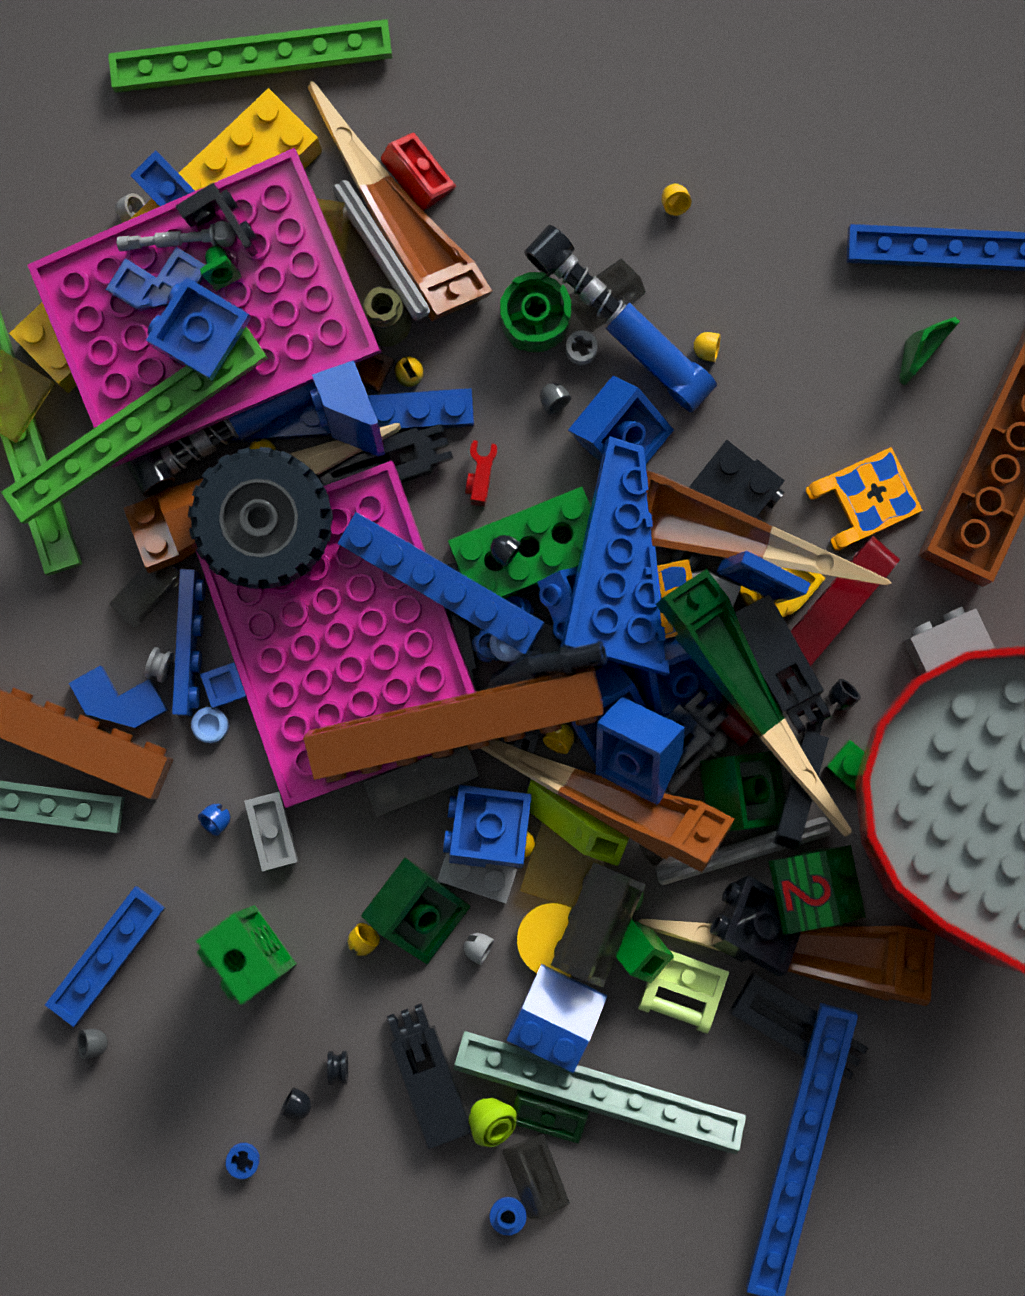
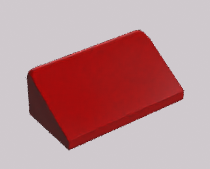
M414 132L389 143L381 156L382 163L409 197L423 211L433 206L456 187Z

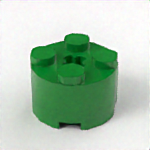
M528 272L515 277L512 283L505 289L500 299L501 327L505 337L512 343V346L527 352H544L562 342L566 336L571 319V298L566 287L563 284L561 285L556 279L548 277L544 272ZM538 308V312H542L541 316L532 317L530 309Z

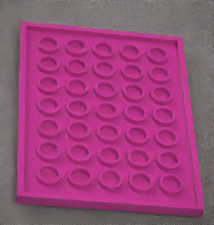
M295 148L214 183L221 192L227 189L235 200L239 209L235 210L234 214L240 223L246 220L254 231L258 240L253 242V245L258 253L251 256L236 234L234 243L229 247L222 248L226 251L229 260L240 271L242 278L218 291L205 278L200 283L202 287L251 316L247 327L268 359L114 463L111 467H117L141 455L152 452L314 382L313 374L353 360L356 364L381 353ZM201 189L27 264L94 428L186 366L156 350L146 341L148 337L147 330L151 321L157 315L161 316L167 305L138 311L110 294L106 288L125 258L156 278L176 247L207 265L205 254L213 246L211 242L182 243L181 246L157 248L155 245L143 246L141 249L121 252L117 247V237L119 236L149 237L154 236L155 233L180 231L181 233L201 232L203 229H209L210 224H215L219 221L229 223L221 209L215 212L216 216L213 220L202 226H197L196 224L190 227L182 218L175 206Z
M393 461L324 486L330 498L329 502L333 514L330 541L327 543L324 550L325 553L320 561H317L311 571L295 580V582L268 589H251L228 582L224 577L216 575L209 569V564L204 559H201L197 553L285 808L401 767L397 766L396 762L382 764L383 769L370 774H361L360 770L347 772L346 778L334 782H326L325 778L314 780L303 737L309 730L476 692L446 608L337 544L353 515L357 512L426 552ZM432 754L418 756V760L429 757Z

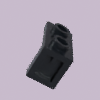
M212 182L175 206L190 227L196 224L197 226L207 224L215 218V212L221 209L251 256L258 253L253 245V242L257 241L258 238L246 220L240 223L234 211L239 209L227 189L221 192Z

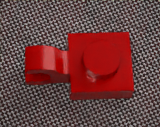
M473 440L470 446V455L477 466L475 474H468L465 494L471 495V505L486 507L492 465L497 457V445L492 443L490 453L487 456H481L477 453L478 441Z

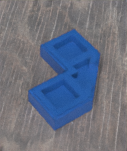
M176 247L156 278L125 258L106 290L138 311L168 305L167 298L170 291L176 284H181L185 276L200 285L204 278L201 275L200 268L205 266V264Z
M100 665L69 683L85 714L100 719L139 728L169 711L151 679L118 695L104 667Z

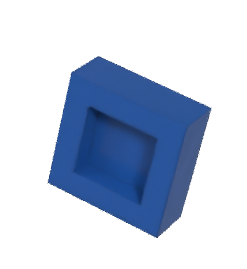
M235 662L200 674L211 708H218L247 697Z

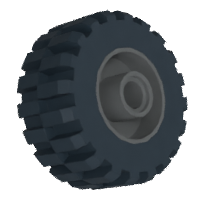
M245 448L238 450L236 454L231 456L227 454L220 458L217 465L213 468L209 467L202 475L204 479L199 486H195L192 496H194L193 505L189 506L188 517L191 518L192 528H189L191 539L195 540L198 547L196 551L200 558L209 564V569L216 575L224 577L232 584L251 589L285 586L305 576L312 570L317 561H320L332 533L331 523L333 521V514L329 502L330 498L318 476L293 455L284 451L273 450L272 448Z

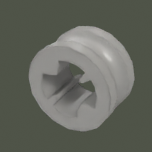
M580 330L568 337L566 355L573 364L579 366L587 365L596 357L598 344L593 334ZM582 340L584 345H591L592 349H587L586 356H581L579 351L573 352L572 347H576V341Z
M154 647L149 655L144 677L150 679L152 676H155L158 682L163 683L169 674L173 662V652L168 651L163 654L160 648Z

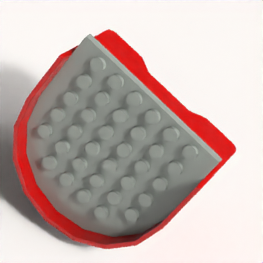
M1025 646L967 651L908 683L872 726L856 779L860 839L885 894L923 928L989 964L1025 974Z

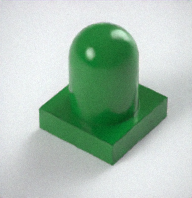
M212 246L206 251L205 260L207 265L201 267L200 272L216 291L242 278L240 271L229 260L226 251L222 247Z

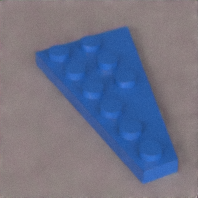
M609 437L604 445L561 646L569 645L570 648L602 641L603 646H605L607 660L666 676L669 674L668 660L665 659L664 641H666L665 629L661 624L660 610L655 605L661 599L656 550L655 546L652 545L651 528L653 523L652 514L648 510L646 491L649 488L644 447Z

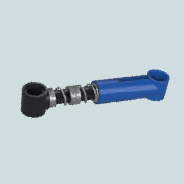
M548 225L524 251L527 259L540 272L546 273L547 276H551L554 273L558 279L563 278L562 283H568L574 289V295L579 294L578 298L584 304L588 305V307L592 306L597 311V316L602 315L607 320L606 324L608 326L605 329L667 387L671 397L687 411L694 412L717 387L714 378L703 367L695 362H691L630 302L622 306L623 301H617L611 295V290H606V285L597 276L592 277L588 273V267L583 268L577 263L579 259L572 253L575 248L571 241L559 229Z
M314 382L193 433L184 441L178 440V444L171 448L166 446L162 450L156 449L126 462V466L144 497L156 495L169 488L175 482L174 475L179 471L181 472L180 467L187 468V463L194 459L199 461L201 456L205 458V456L216 451V447L222 443L228 445V440L233 437L237 439L239 437L241 440H244L312 401L310 390L315 389Z

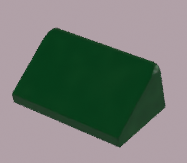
M519 1089L513 1105L517 1114V1126L579 1144L589 1110Z

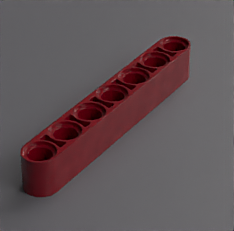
M872 536L850 562L886 578L898 564L900 558ZM836 577L791 630L810 666L880 584ZM791 667L776 674L787 694L791 688L786 683V679L795 675ZM729 703L724 709L729 716L718 728L741 747L755 732Z

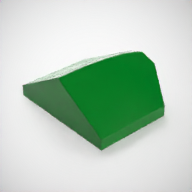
M953 317L913 333L905 341L899 379L901 384L905 386L952 330L960 323L959 319Z

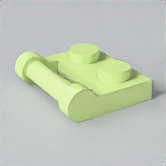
M671 951L675 957L652 983H646L638 1009L647 1013L653 1010L697 1026L698 1031L707 1034L711 1028L729 971ZM658 986L705 1002L702 1012L655 996Z

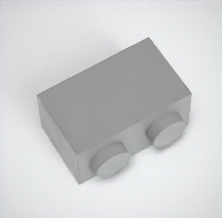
M960 607L942 615L945 620L942 624L932 627L929 621L910 630L913 637L903 642L919 676L967 651L995 648L976 608L965 613L963 607Z

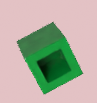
M632 919L617 931L616 936L607 945L631 976L652 983L675 957L652 928Z

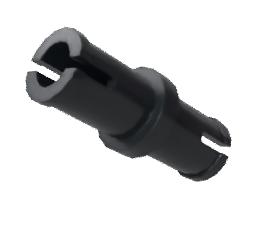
M602 641L573 648L565 645L561 646L559 651L528 657L530 674L534 680L559 673H565L567 676L573 675L578 669L607 664V654Z

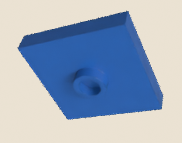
M747 550L722 560L717 570L719 575L763 597L770 594L772 600L777 604L806 595L811 584Z

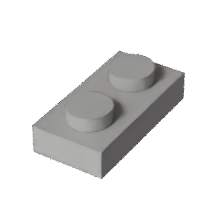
M280 791L245 800L244 803L261 870L266 871L299 862Z
M446 853L437 881L505 904L507 903L517 868L486 864L485 868L449 863L450 853Z

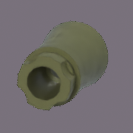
M382 287L372 289L364 300L363 310L377 344L385 347L397 345L410 332V313L402 304L399 295L392 289ZM383 310L390 311L387 314H379Z

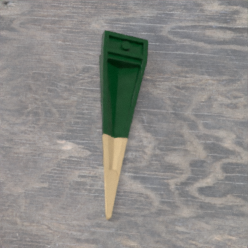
M705 569L665 595L655 605L678 633L674 638L842 835L846 837L851 834L850 826L817 776L785 720L759 670L731 601L709 571Z

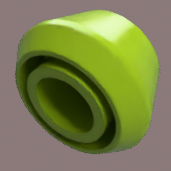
M484 1098L477 1101L472 1106L469 1115V1124L475 1143L479 1146L494 1147L508 1139L516 1127L517 1114L515 1109L495 1098Z

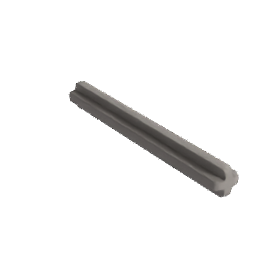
M342 180L339 184H335L332 191L412 318L419 321L423 317L428 316L430 313L428 304L349 181Z
M820 817L806 821L800 844L829 836L831 831L827 819ZM776 831L719 847L703 873L786 849V847L773 844ZM679 860L659 865L655 868L658 882L661 885L703 874Z

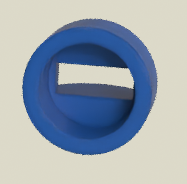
M219 803L207 806L198 814L200 824L215 836L220 835L227 828L231 818L228 809L221 811L222 805Z

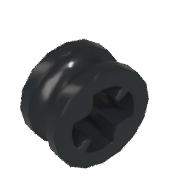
M328 1051V1085H334L335 1081H341L342 1085L348 1084L347 1051H342L340 1055H335L333 1051Z

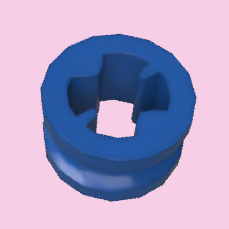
M249 1143L234 1145L226 1157L228 1172L237 1179L251 1177L259 1165L260 1156L258 1150ZM240 1151L247 1152L248 1159L253 1161V1165L251 1167L246 1165L245 1170L237 1169L238 1162L233 1161V1156L239 1157Z

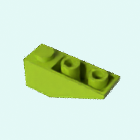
M531 779L527 794H531L529 811L531 814L583 855L616 866L619 865L629 837Z

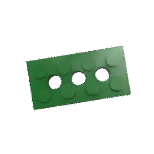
M581 486L450 539L448 544L460 573L506 599L539 587L538 581L560 570L578 567L591 506ZM557 529H565L570 532L572 539L568 543L560 544L553 539L552 533ZM501 535H510L522 544L532 542L539 549L535 556L529 558L522 556L518 551L510 564L499 571H491L485 566L486 560L492 556L490 551L492 541Z
M255 905L233 913L196 940L200 946L197 954L202 962L209 969L215 967L223 979L219 984L224 993L231 1001L237 999L240 1004H243L297 964Z

